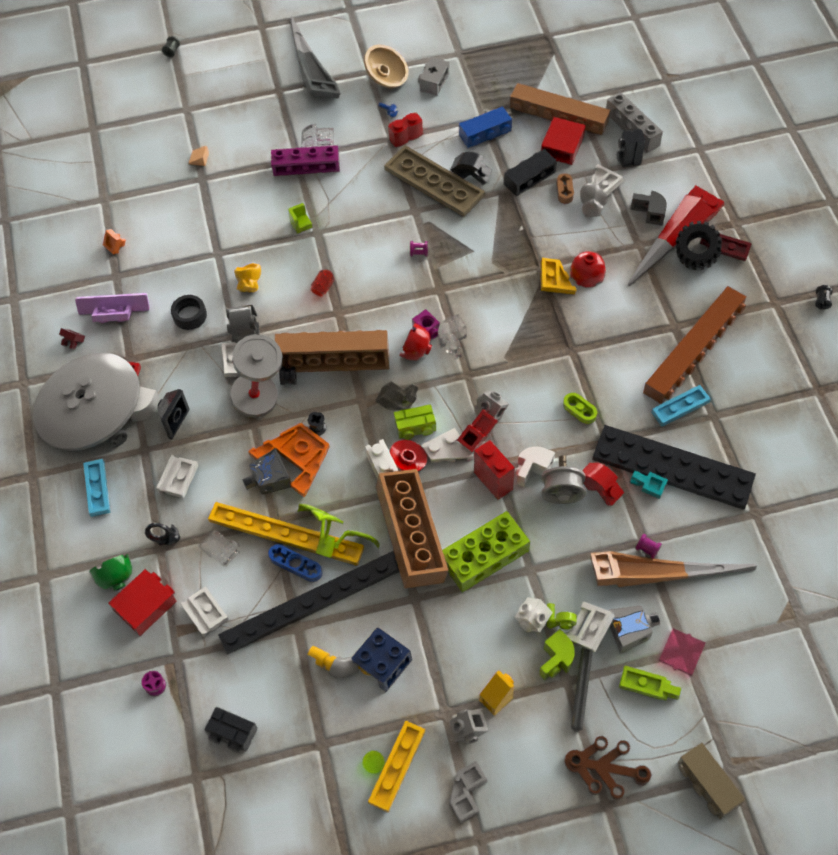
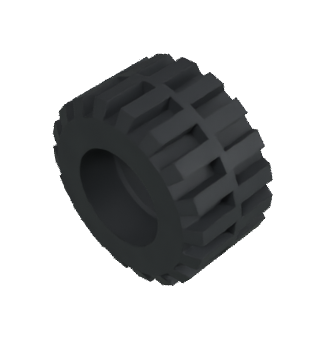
M697 221V224L691 222L688 227L686 225L683 227V231H679L678 237H676L677 257L680 258V262L682 264L685 263V267L689 268L691 266L692 270H696V268L704 270L705 266L707 268L711 267V264H715L717 258L720 257L722 239L719 231L715 230V226H709L708 222L701 224V221ZM695 238H703L708 241L710 246L705 252L697 254L688 249V244Z

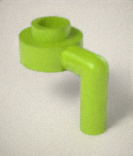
M547 604V607L553 612L546 622L548 628L560 626V629L570 630L573 626L577 625V615L575 613L560 612L555 615V604Z

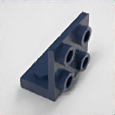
M378 627L351 658L352 662L377 679L379 687L385 692L389 690L413 660L411 651Z

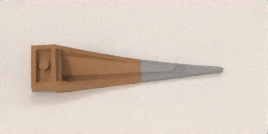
M612 551L590 553V560L598 586L616 584L618 587L756 570L757 568L756 564L680 562L652 559Z

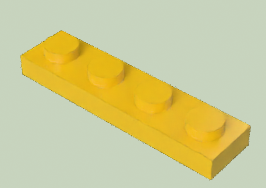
M405 720L368 800V804L389 813L426 732L424 728Z

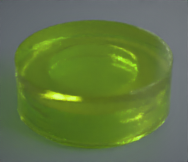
M369 751L363 757V767L368 773L377 774L383 770L385 759L380 752Z

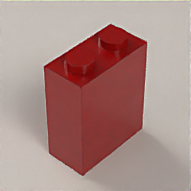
M553 117L542 142L541 150L545 149L558 162L573 165L584 139L586 125Z
M491 440L475 449L474 473L494 497L499 500L513 490L515 467Z
M146 569L108 603L112 610L139 636L177 602L174 597V590L168 584L165 586L161 584V578L155 572L150 573Z

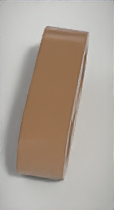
M566 173L558 175L556 183L558 200L563 204L571 203L574 196L572 177Z

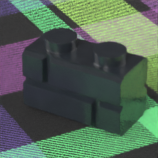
M641 129L623 131L621 139L618 140L620 150L616 152L617 161H620L623 168L630 167L631 165H641L646 140Z
M215 707L204 731L210 741L216 744L222 741L227 743V747L232 751L239 752L243 750L246 752L257 732V726L252 721Z

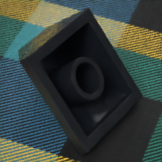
M181 389L166 393L164 398L159 401L157 408L167 436L171 440H173L190 410Z

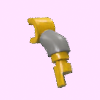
M312 646L307 654L316 659V665L322 668L325 666V669L330 671L332 676L345 678L358 673L359 669L365 675L371 676L352 662V657L342 658L333 655L330 657L329 653L316 646Z

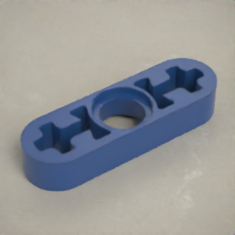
M279 544L269 549L268 555L273 564L309 582H316L322 577V569L319 563ZM279 552H281L283 557L277 556V558H275L274 553L278 554ZM293 559L301 561V564L296 568L290 566V562ZM316 568L317 573L310 575L307 569L314 570Z

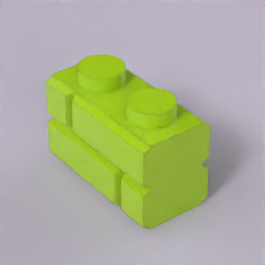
M431 404L394 412V421L399 439L404 438L408 440L412 439L415 435L422 434L426 436L436 431V421Z

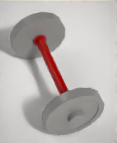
M254 334L246 336L238 341L233 349V366L241 377L236 379L232 385L230 399L238 413L246 417L259 418L270 413L277 403L278 392L271 378L281 368L282 352L280 346L273 339L265 335Z

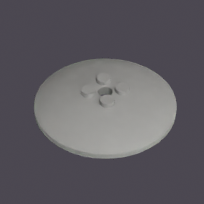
M108 353L85 355L65 364L47 380L37 396L33 409V421L37 433L50 446L66 451L88 449L106 441L126 424L135 410L140 393L139 379L135 370L123 358Z

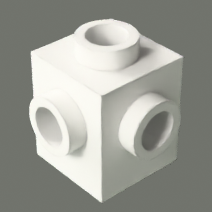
M527 597L520 606L515 618L523 630L527 632H541L553 612L541 599Z

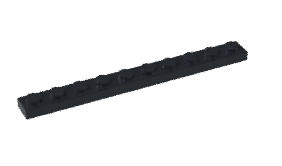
M394 550L218 634L227 655L400 572Z

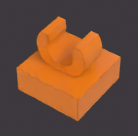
M111 229L106 230L103 246L112 254L119 253L120 247L125 246L126 239H122L120 234H116Z

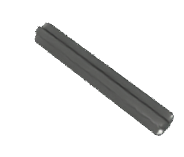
M583 647L580 654L571 729L577 731L583 729L593 651Z

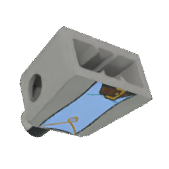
M640 605L608 610L615 615L609 627L620 654L648 641L652 635L651 627L660 625L657 613L645 615L643 607Z

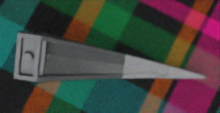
M291 16L290 24L303 84L307 88L309 95L339 98L341 93L337 82L316 58L294 18Z

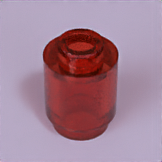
M326 269L320 270L311 284V291L319 297L326 294L335 281L333 273Z

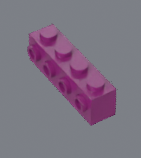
M338 145L271 150L273 176L340 172Z

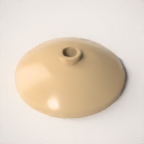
M374 45L365 53V69L377 84L386 88H398L405 83L408 78V66L404 58L396 50L386 45Z

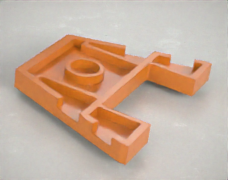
M299 423L280 433L279 437L271 441L267 440L263 442L262 446L256 449L252 448L248 452L251 457L257 460L276 448L280 455L302 471L290 485L292 489L305 497L330 446L328 442L304 424Z

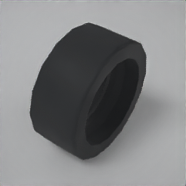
M183 295L177 298L171 306L172 318L181 329L192 330L198 328L206 320L207 311L202 299L198 296ZM189 306L199 308V312L191 318H181L178 315L183 308Z

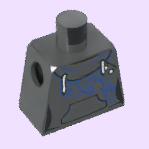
M276 448L250 463L249 467L252 475L242 479L246 490L258 486L263 495L291 487L290 476Z

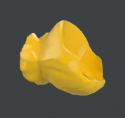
M251 263L244 267H237L234 270L238 281L237 290L254 293L258 290L257 281L261 275V266L259 264Z

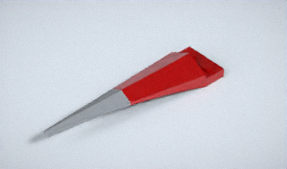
M695 185L685 195L629 280L628 285L633 284L676 246V237H678L679 231H683L685 225L688 227L691 222L697 224V221H701V224L710 221L724 206V201Z

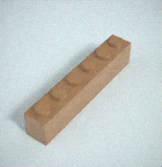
M517 83L510 96L511 109L548 120H553V117L584 124L586 125V131L603 135L609 122V109Z

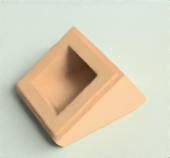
M207 146L192 151L189 165H206L209 155Z

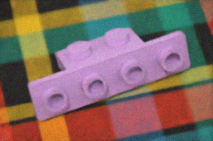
M147 293L76 297L75 299L79 315L92 314V321L100 323L108 321L124 322L129 320L133 311H148L150 309Z

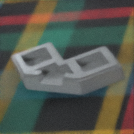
M477 761L457 771L450 796L449 805L460 824L480 813L469 793L487 783V778Z

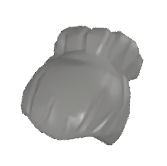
M586 183L580 190L583 214L588 217L601 216L600 212L608 201L605 192L598 185Z

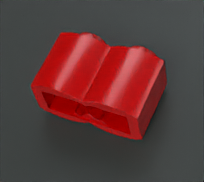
M417 112L410 113L403 119L395 120L388 125L390 142L394 147H400L409 140H415L423 135V120Z

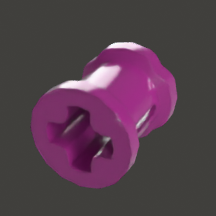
M410 241V257H413V255L428 257V241L424 243Z
M643 534L635 549L649 554L650 558L654 559L662 543H656L647 538L646 534Z

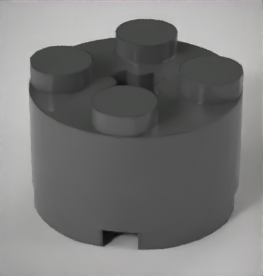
M253 305L226 309V315L230 322L227 324V331L229 335L232 334L233 342L238 343V341L246 336L260 335L259 322H256L255 318L257 313Z

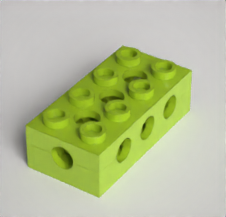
M505 511L442 550L448 567V574L463 593L529 552L530 540L508 511Z

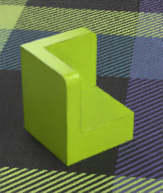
M304 203L288 208L290 223L297 234L313 228L306 214Z

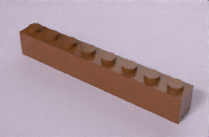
M727 286L648 379L643 393L659 404L664 403L666 399L670 400L675 393L676 387L680 388L683 385L686 375L693 373L696 363L703 361L706 351L713 349L716 339L718 337L722 338L726 332V327L728 325L732 326L736 320V315L744 311L746 308L744 303L747 296Z

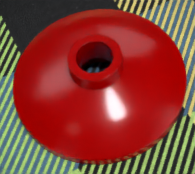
M399 440L390 448L389 452L397 468L402 471L412 469L421 471L427 463L425 450L414 441Z

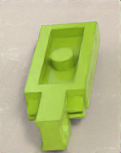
M624 666L619 684L621 689L666 701L667 697L678 700L681 693V688L671 685V681L667 680V677L629 666Z

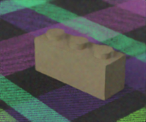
M702 742L680 757L677 762L680 772L683 776L689 777L693 783V789L700 797H704L708 803L709 811L714 816L717 815L719 819H722L746 800Z

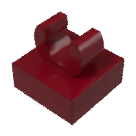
M60 329L59 335L64 337L61 345L67 346L70 341L69 348L76 349L77 342H84L85 335L70 329Z

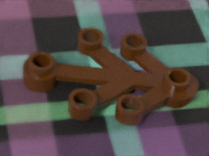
M598 736L595 742L583 751L571 750L565 756L566 768L571 772L579 773L592 795H597L601 792L602 784L600 781L593 779L587 769L595 770L610 790L611 797L616 800L623 797L624 788L620 784H616L609 773L631 777L636 784L641 786L648 784L651 779V771L646 766L640 765L636 768L611 764L612 761L621 755L628 754L630 744L625 740L619 741L616 748L597 761L588 758L597 751H604L607 748L608 740L604 736ZM597 741H604L605 746H598ZM625 745L627 750L621 751L619 746ZM577 757L580 763L574 764L572 758ZM639 771H644L647 776L645 778L640 777ZM597 784L599 790H592L591 785ZM613 789H620L621 795H615Z

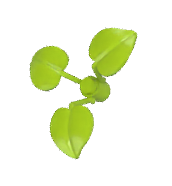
M307 504L298 505L297 512L310 511L321 521L317 554L331 558L334 548L338 549L339 544L346 536L364 538L374 543L379 549L380 544L374 537L351 530L345 531L338 541L334 542L335 538L328 536L331 522L334 521L342 525L344 522Z

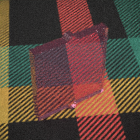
M673 628L659 661L673 667L675 671L679 670L692 676L705 642L692 637L690 633L685 634Z

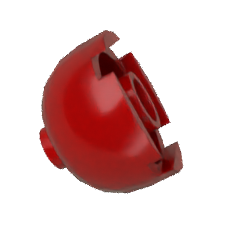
M585 251L573 259L570 266V277H573L577 285L594 287L605 278L606 266L599 254Z
M414 323L413 327H415V330H410L402 347L405 352H400L399 354L400 357L410 361H417L424 354L428 355L432 348V345L429 344L431 338L429 332L421 325Z

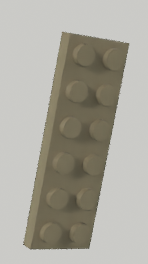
M406 145L384 165L385 171L463 217L485 196V191Z

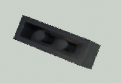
M545 149L536 152L530 158L521 161L518 165L504 173V185L515 196H518L556 173L557 160Z

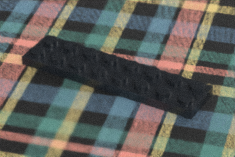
M604 425L592 458L594 461L631 473L638 471L645 476H648L649 472L668 479L667 485L743 510L746 508L756 473L608 425Z

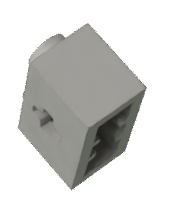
M430 58L429 62L424 66L423 73L418 77L420 91L438 96L449 75L448 61Z

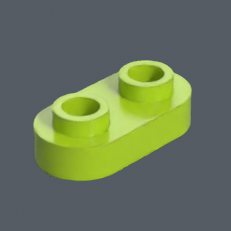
M577 393L565 395L563 407L567 412L584 424H591L596 420L597 409L594 405Z

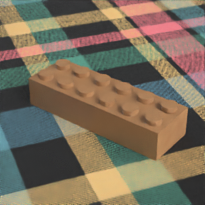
M387 330L275 334V342L280 346L282 352L281 367L290 368L291 366H296V372L389 370Z
M418 470L379 473L376 490L404 589L444 583L448 567Z

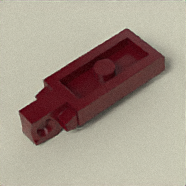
M720 234L722 239L721 254L746 262L752 243ZM701 238L700 245L709 248L710 244L708 241Z

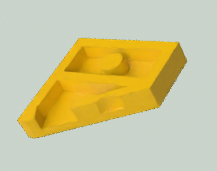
M542 258L540 262L541 291L575 295L576 287L571 285L570 277L563 269L560 260Z

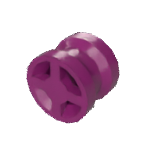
M149 671L142 678V686L150 696H159L165 691L166 682L158 671Z

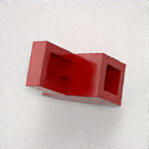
M482 409L472 424L465 428L457 441L471 452H474L487 439L489 433L499 421Z
M589 463L582 470L585 473L584 486L587 490L597 491L607 506H613L624 494V491L616 481L618 479L617 475L605 465Z

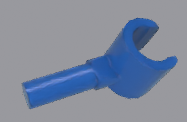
M383 103L378 104L379 107L388 110L387 114L390 117H396L398 111L395 104H391V106Z

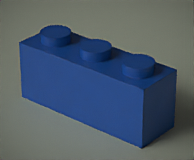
M503 106L459 123V136L467 148L477 146L480 143L512 131V118Z

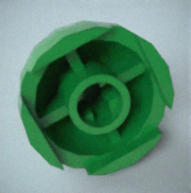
M128 554L125 556L120 555L103 562L100 569H97L95 566L89 572L97 586L103 589L113 588L114 591L124 588L125 582L130 579L132 564Z

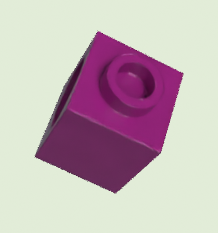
M426 309L412 318L413 330H415L413 324L416 323L429 332L430 340L435 339L439 335L440 322Z

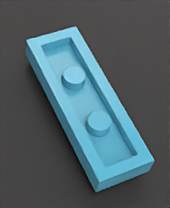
M698 385L652 408L651 413L661 427L710 403L711 398L701 385Z
M103 459L83 463L89 515L93 517L111 513Z

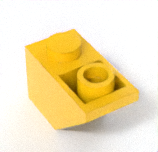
M498 670L480 693L479 701L495 716L513 699L514 681L508 674L505 673L503 675Z

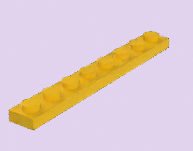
M215 502L208 517L211 523L317 554L316 550L320 539V532L219 502ZM331 536V537H334V538H335V541H334V542H337V541H338V539H339L338 537ZM343 539L338 549L334 548L331 558L358 566L365 549L364 545Z

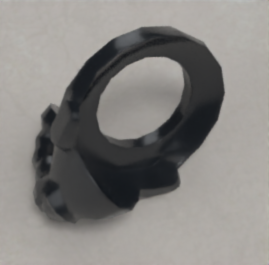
M151 523L145 528L146 537L153 542L159 543L160 546L165 544L167 546L172 545L180 539L179 531L173 524L169 528L161 523ZM160 527L166 533L162 536H157L150 529Z

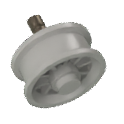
M564 455L559 456V467L550 468L541 475V481L544 484L542 497L546 501L555 504L575 503L586 496V489L583 487L585 473L578 468L567 466V457Z

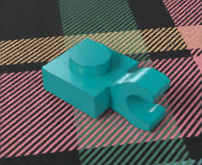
M634 471L630 483L635 486H643L642 492L660 499L668 479L649 472L648 476H645L638 471Z

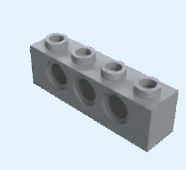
M619 92L607 99L606 109L610 110L609 117L624 131L641 129L646 140L644 150L647 153L660 146L663 131L628 98Z

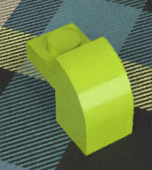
M559 629L544 642L543 649L551 657L549 661L540 667L539 675L544 680L549 677L554 678L561 671L560 667L567 674L573 664L575 655L574 645L570 638Z

